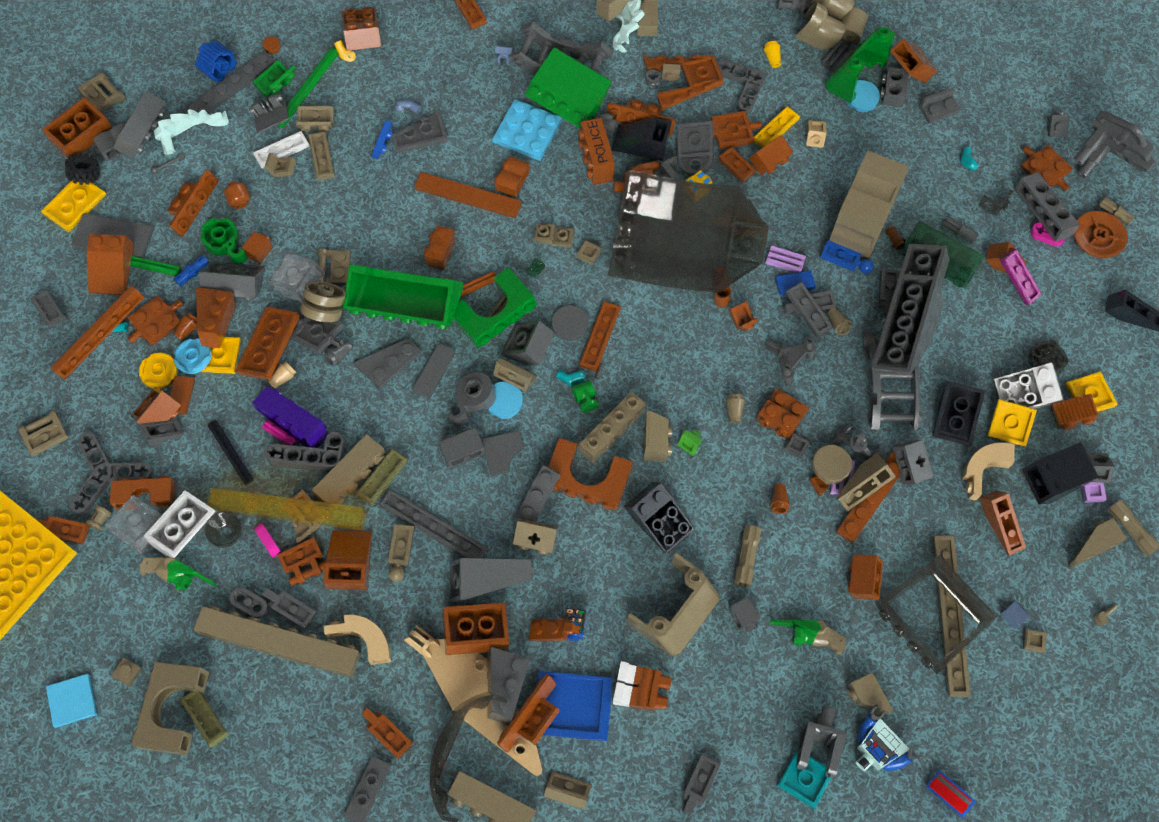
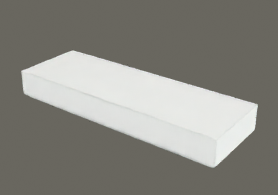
M299 131L255 151L253 154L262 169L265 167L269 153H273L277 158H286L310 146L302 131Z

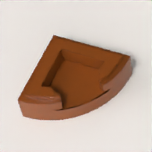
M817 476L809 479L818 496H821L828 488V484H825Z

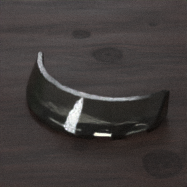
M493 692L475 695L458 705L445 719L434 740L429 759V786L434 806L443 821L458 822L459 818L453 816L447 810L448 795L440 786V775L467 712L473 708L484 709L491 700L507 704L508 699Z

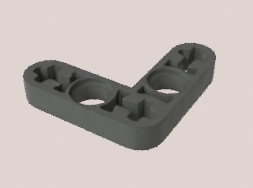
M719 61L717 65L723 78L745 84L737 109L739 112L751 113L762 88L764 74L761 71L731 61ZM740 71L744 73V76L739 77L735 73ZM753 90L755 94L748 95L746 91ZM746 100H748V106L744 108L743 106Z

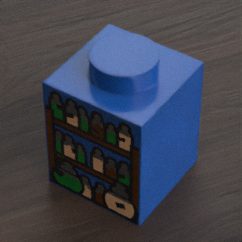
M566 608L565 619L570 620V623L580 626L579 634H570L567 640L578 641V639H583L586 610Z

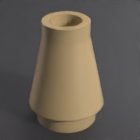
M287 362L279 365L268 382L277 389L280 385L294 378L293 375L296 371Z

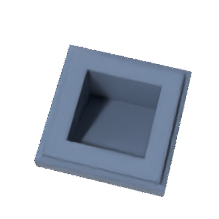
M1016 601L1001 613L1014 629L1018 628L1030 617Z

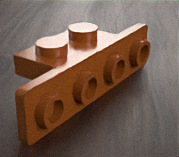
M629 99L626 106L609 102L606 113L614 115V120L623 124L651 118L672 121L670 136L673 134L676 122L673 118L661 116L662 110L657 105L645 104L636 99Z
M204 170L197 183L185 182L180 187L177 196L170 203L167 211L171 215H175V217L169 224V227L179 236L185 235L219 182L209 170Z
M546 674L538 682L533 693L525 700L523 707L513 717L507 729L500 735L497 744L505 752L508 753L520 736L536 745L560 710L556 706L546 701L556 686V683L549 675Z

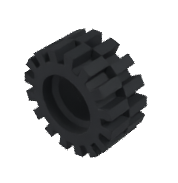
M75 153L72 154L73 157L68 156V159L65 160V174L69 181L73 180L75 184L79 182V185H83V183L89 185V182L94 183L95 180H98L100 173L97 158L94 159L93 155L89 157L87 153L85 155H82V153L76 155Z

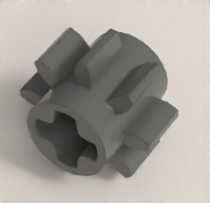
M609 113L599 116V118H602L606 135L609 132L614 133L617 125V120L613 119L614 115Z

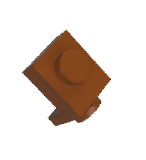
M747 301L728 309L737 329L747 331L755 327L754 323L758 322V318L753 317Z

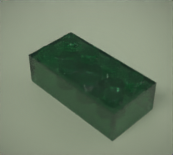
M918 221L901 252V255L905 257L909 244L947 246L950 260L944 279L946 278L953 282L955 286L964 289L968 286L985 255L921 221Z

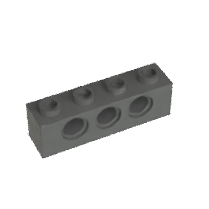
M1039 172L1020 179L1015 191L1039 222H1041L1053 240L1057 242L1073 236L1080 224Z

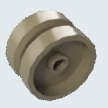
M320 281L308 282L305 284L304 299L302 300L300 312L307 318L315 321H339L343 310L341 305L344 304L346 292L341 287L331 283Z

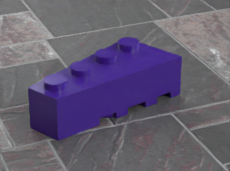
M267 386L252 402L256 411L294 437L305 447L318 448L328 435L327 426L323 421L299 407L291 399L285 398L275 388L271 389Z

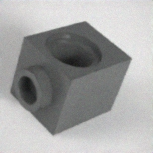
M749 597L732 605L729 609L740 632L745 629L749 632L758 627L757 623L761 618Z

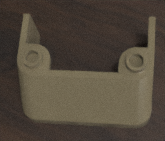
M675 553L672 565L685 574V584L693 590L691 595L670 622L664 617L656 616L646 625L631 613L628 615L626 624L670 656H677L683 651L719 601V593L705 574L682 556Z

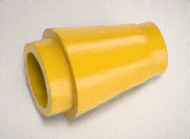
M777 41L767 42L764 45V53L771 68L780 67V45Z

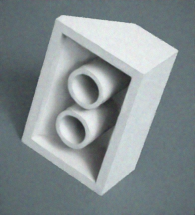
M184 490L147 531L144 537L152 547L162 554L175 558L215 513V510Z

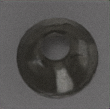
M218 512L208 519L204 529L205 536L216 547H230L239 540L242 534L241 522L233 513ZM226 527L230 528L232 531L231 535L227 538H222L220 536L221 530Z

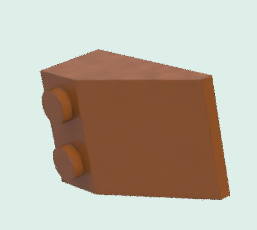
M89 234L87 246L88 293L122 295L127 290L134 243L126 235Z

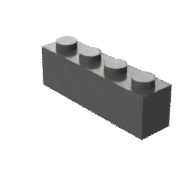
M146 91L117 137L113 149L134 159L137 153L141 154L145 146L143 142L149 141L152 135L150 130L156 129L159 122L157 119H162L166 111L163 109L166 102Z

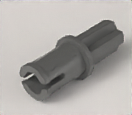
M950 216L943 223L945 227L957 233L956 236L960 235L972 244L979 235L966 227L965 223L961 224Z

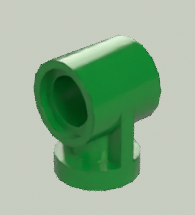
M590 380L571 386L576 403L582 402L580 405L582 413L593 411L599 407L598 401L593 399L596 398V394Z

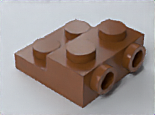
M776 388L759 412L757 420L763 427H770L775 430L778 436L790 439L809 410V407Z

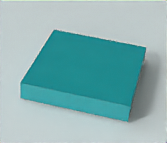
M797 749L777 787L815 809L831 778L825 776L826 765L809 756L807 767L804 770L797 769Z

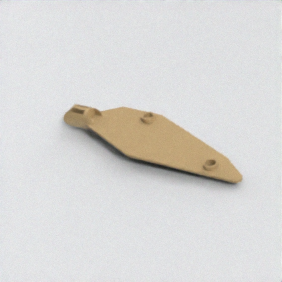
M416 625L414 627L415 631L411 630L409 633L410 637H406L404 641L423 655L453 712L504 751L497 744V741L512 720L506 725L488 718V660L479 653L446 655L444 639H435ZM515 708L513 717L519 712L517 708ZM520 736L510 751L505 753L533 775H541L542 766L536 745ZM518 747L523 748L524 752L522 754L516 751Z

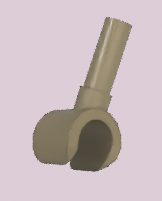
M1114 604L1107 610L1095 615L1094 620L1097 625L1101 626L1108 623L1107 616L1115 611L1118 606Z

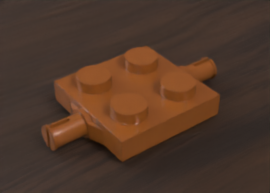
M745 111L711 117V121L714 124V138L717 140L719 150L753 144L752 130L762 128L761 121L751 123Z
M1028 145L1022 150L1029 156V159L1021 165V168L1028 175L1039 172L1050 187L1058 185L1064 192L1071 187L1063 179L1073 168L1049 145L1037 152H1034Z
M156 296L128 317L136 331L128 336L127 339L132 344L141 337L147 340L151 346L155 345L177 328L180 320L176 316L175 311L184 306L183 303L178 299L172 305H168L159 296Z

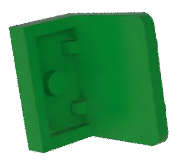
M277 60L256 78L252 84L268 98L275 93L278 94L283 85L287 86L293 81L292 78L296 75L294 73L296 67L293 65L287 70Z

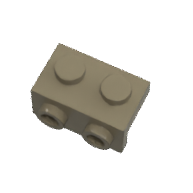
M298 106V122H296V126L305 132L312 131V129H319V131L334 129V107Z

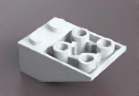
M1052 363L994 379L1000 400L1032 409L1064 401Z

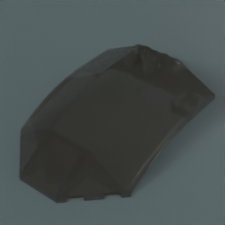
M627 170L608 276L677 289L721 292L763 263L769 227L760 218L758 211L751 201H748L739 185L697 183Z

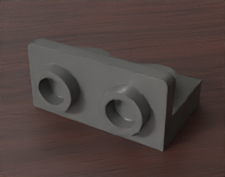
M953 88L943 89L939 93L927 95L922 99L919 109L928 124L960 112L961 109L953 98L955 91Z

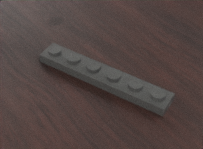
M263 51L182 110L183 113L188 114L187 110L191 109L198 113L201 110H205L209 114L258 78L275 63V60Z

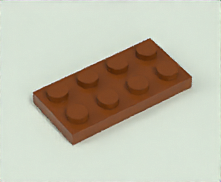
M266 307L235 371L239 375L270 381L300 315L294 311Z

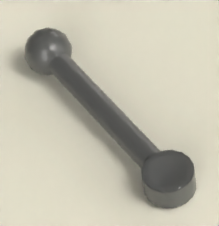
M179 153L178 157L158 167H152L151 172L156 174L158 170L178 160H184L185 154Z

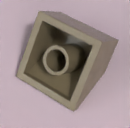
M647 411L644 425L643 461L667 462L668 456H671L672 444H668V438H672V426H669V419L652 411Z

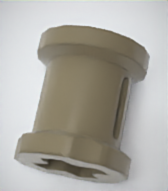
M96 505L91 518L86 520L85 523L101 531L105 520L112 513Z

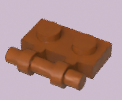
M314 537L277 555L285 573L288 574L292 571L295 573V576L288 579L291 586L297 583L302 584L306 582L305 579L314 575L318 576L325 570L326 561L320 564L316 561L323 557ZM309 563L311 564L312 568L303 572L300 571L301 567Z

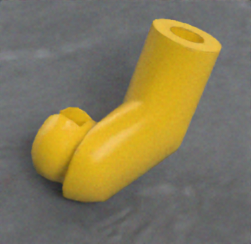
M342 40L334 43L341 59L349 62L355 60V53L351 50L347 51Z

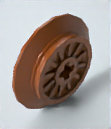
M1091 211L1084 213L1077 219L1080 225L1074 233V238L1078 246L1087 254L1096 258H1111L1117 256L1125 249L1128 242L1127 231L1123 223L1114 215L1104 211Z

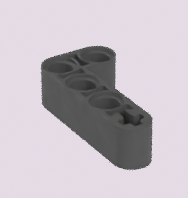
M331 432L326 437L324 449L270 444L265 448L264 455L269 464L275 467L330 472L344 458L346 443L342 434ZM334 441H340L338 445H332ZM298 455L295 460H290L291 456ZM312 457H318L316 461L309 462ZM331 459H337L333 464L328 463Z

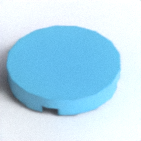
M858 80L855 89L857 93L856 98L852 103L848 101L846 103L850 108L856 109V111L868 112L873 110L878 104L880 92L873 83Z
M199 338L187 339L176 349L174 363L185 374L199 373L206 368L211 360V348L201 346Z
M505 381L494 384L496 387V400L488 409L490 414L501 419L511 418L518 414L523 405L521 390Z

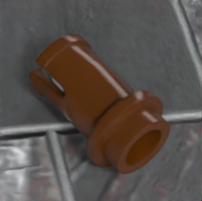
M895 226L888 228L885 233L893 243L892 247L896 248V250L905 247L906 240L901 237Z

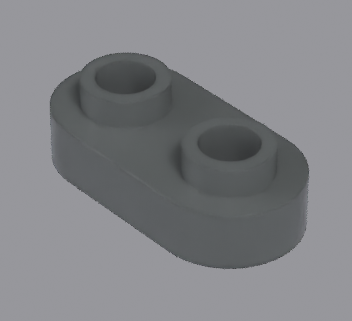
M238 587L230 593L229 600L231 604L250 617L260 619L267 614L268 604L266 601L246 588ZM240 596L245 597L242 602H238ZM261 606V610L255 612V607Z

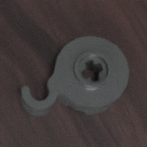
M480 372L471 373L460 380L456 388L457 407L460 409V413L457 416L448 413V417L455 425H465L469 421L470 413H476L475 411L480 410L486 411L493 405L496 400V387L486 374Z

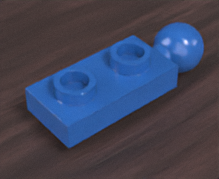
M829 240L820 258L853 272L856 266L865 274L870 273L874 268L871 260H860L861 253Z

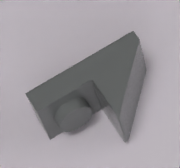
M176 418L139 425L146 441L156 449H159L163 441L179 439L183 436Z

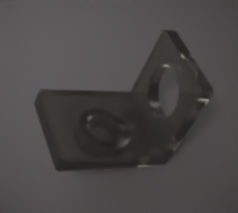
M1009 190L1000 204L984 195L978 206L998 216L1002 209L1005 211L1011 203L1009 198L1013 191ZM985 202L990 203L993 208L987 207Z

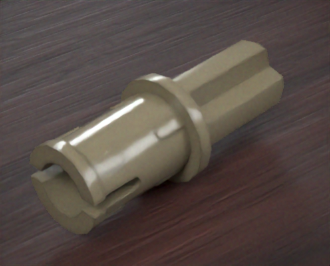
M1103 198L1099 203V207L1114 215L1127 226L1135 217L1121 208L1122 205L1118 206L1108 198Z

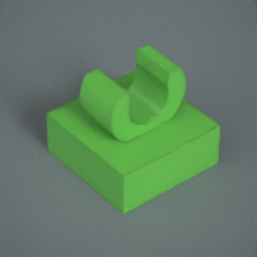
M686 429L677 446L694 456L702 442L699 438L701 433L697 430L691 433Z

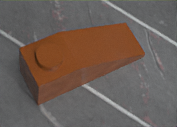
M996 490L980 497L985 516L1006 553L1012 555L1025 549L1026 545L1009 493Z

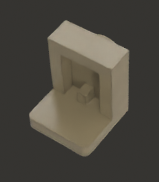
M269 153L265 169L274 177L292 176L296 160L293 157L277 158L273 153Z

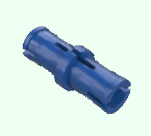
M200 255L190 265L187 264L185 269L173 278L174 281L182 287L188 280L198 275L197 273L209 263L203 255Z

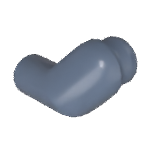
M399 99L395 102L396 105L394 106L395 110L402 112L404 108H408L418 114L421 110L419 104L408 99Z

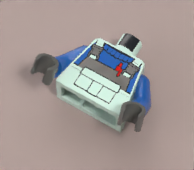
M874 705L871 714L866 717L859 727L857 737L859 745L857 749L863 755L856 761L857 766L862 771H866L871 765L877 770L883 768L886 771L903 768L912 762L913 758L919 759L922 757L924 752L920 755L914 753V748L919 745H914L909 750L899 737L881 720L885 710L882 714H877L875 709L878 705Z

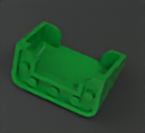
M885 27L876 29L828 76L825 83L826 90L852 103L856 98L857 93L855 89L859 73L863 70V67L866 66L872 69L874 65L881 64L880 67L884 68L888 63L895 32Z

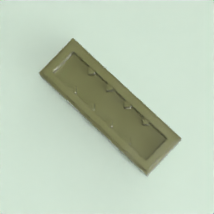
M391 449L356 495L373 506L406 465L408 459L394 449Z
M191 691L180 700L210 748L229 735L203 693Z

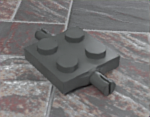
M299 317L298 326L291 335L294 341L321 355L330 344L338 348L343 345V341L336 338V336L344 327L338 321L320 322L307 317L303 319Z

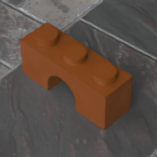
M159 476L157 479L140 477L138 480L120 478L118 481H111L110 504L114 509L135 508L137 498L141 494L150 493V502L154 507H169L175 502L176 483L168 476Z

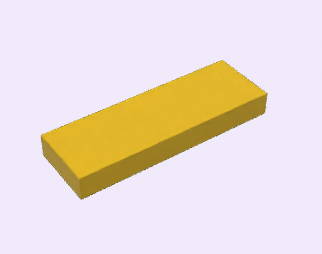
M786 106L753 137L754 142L761 148L765 147L783 135L800 119V116Z

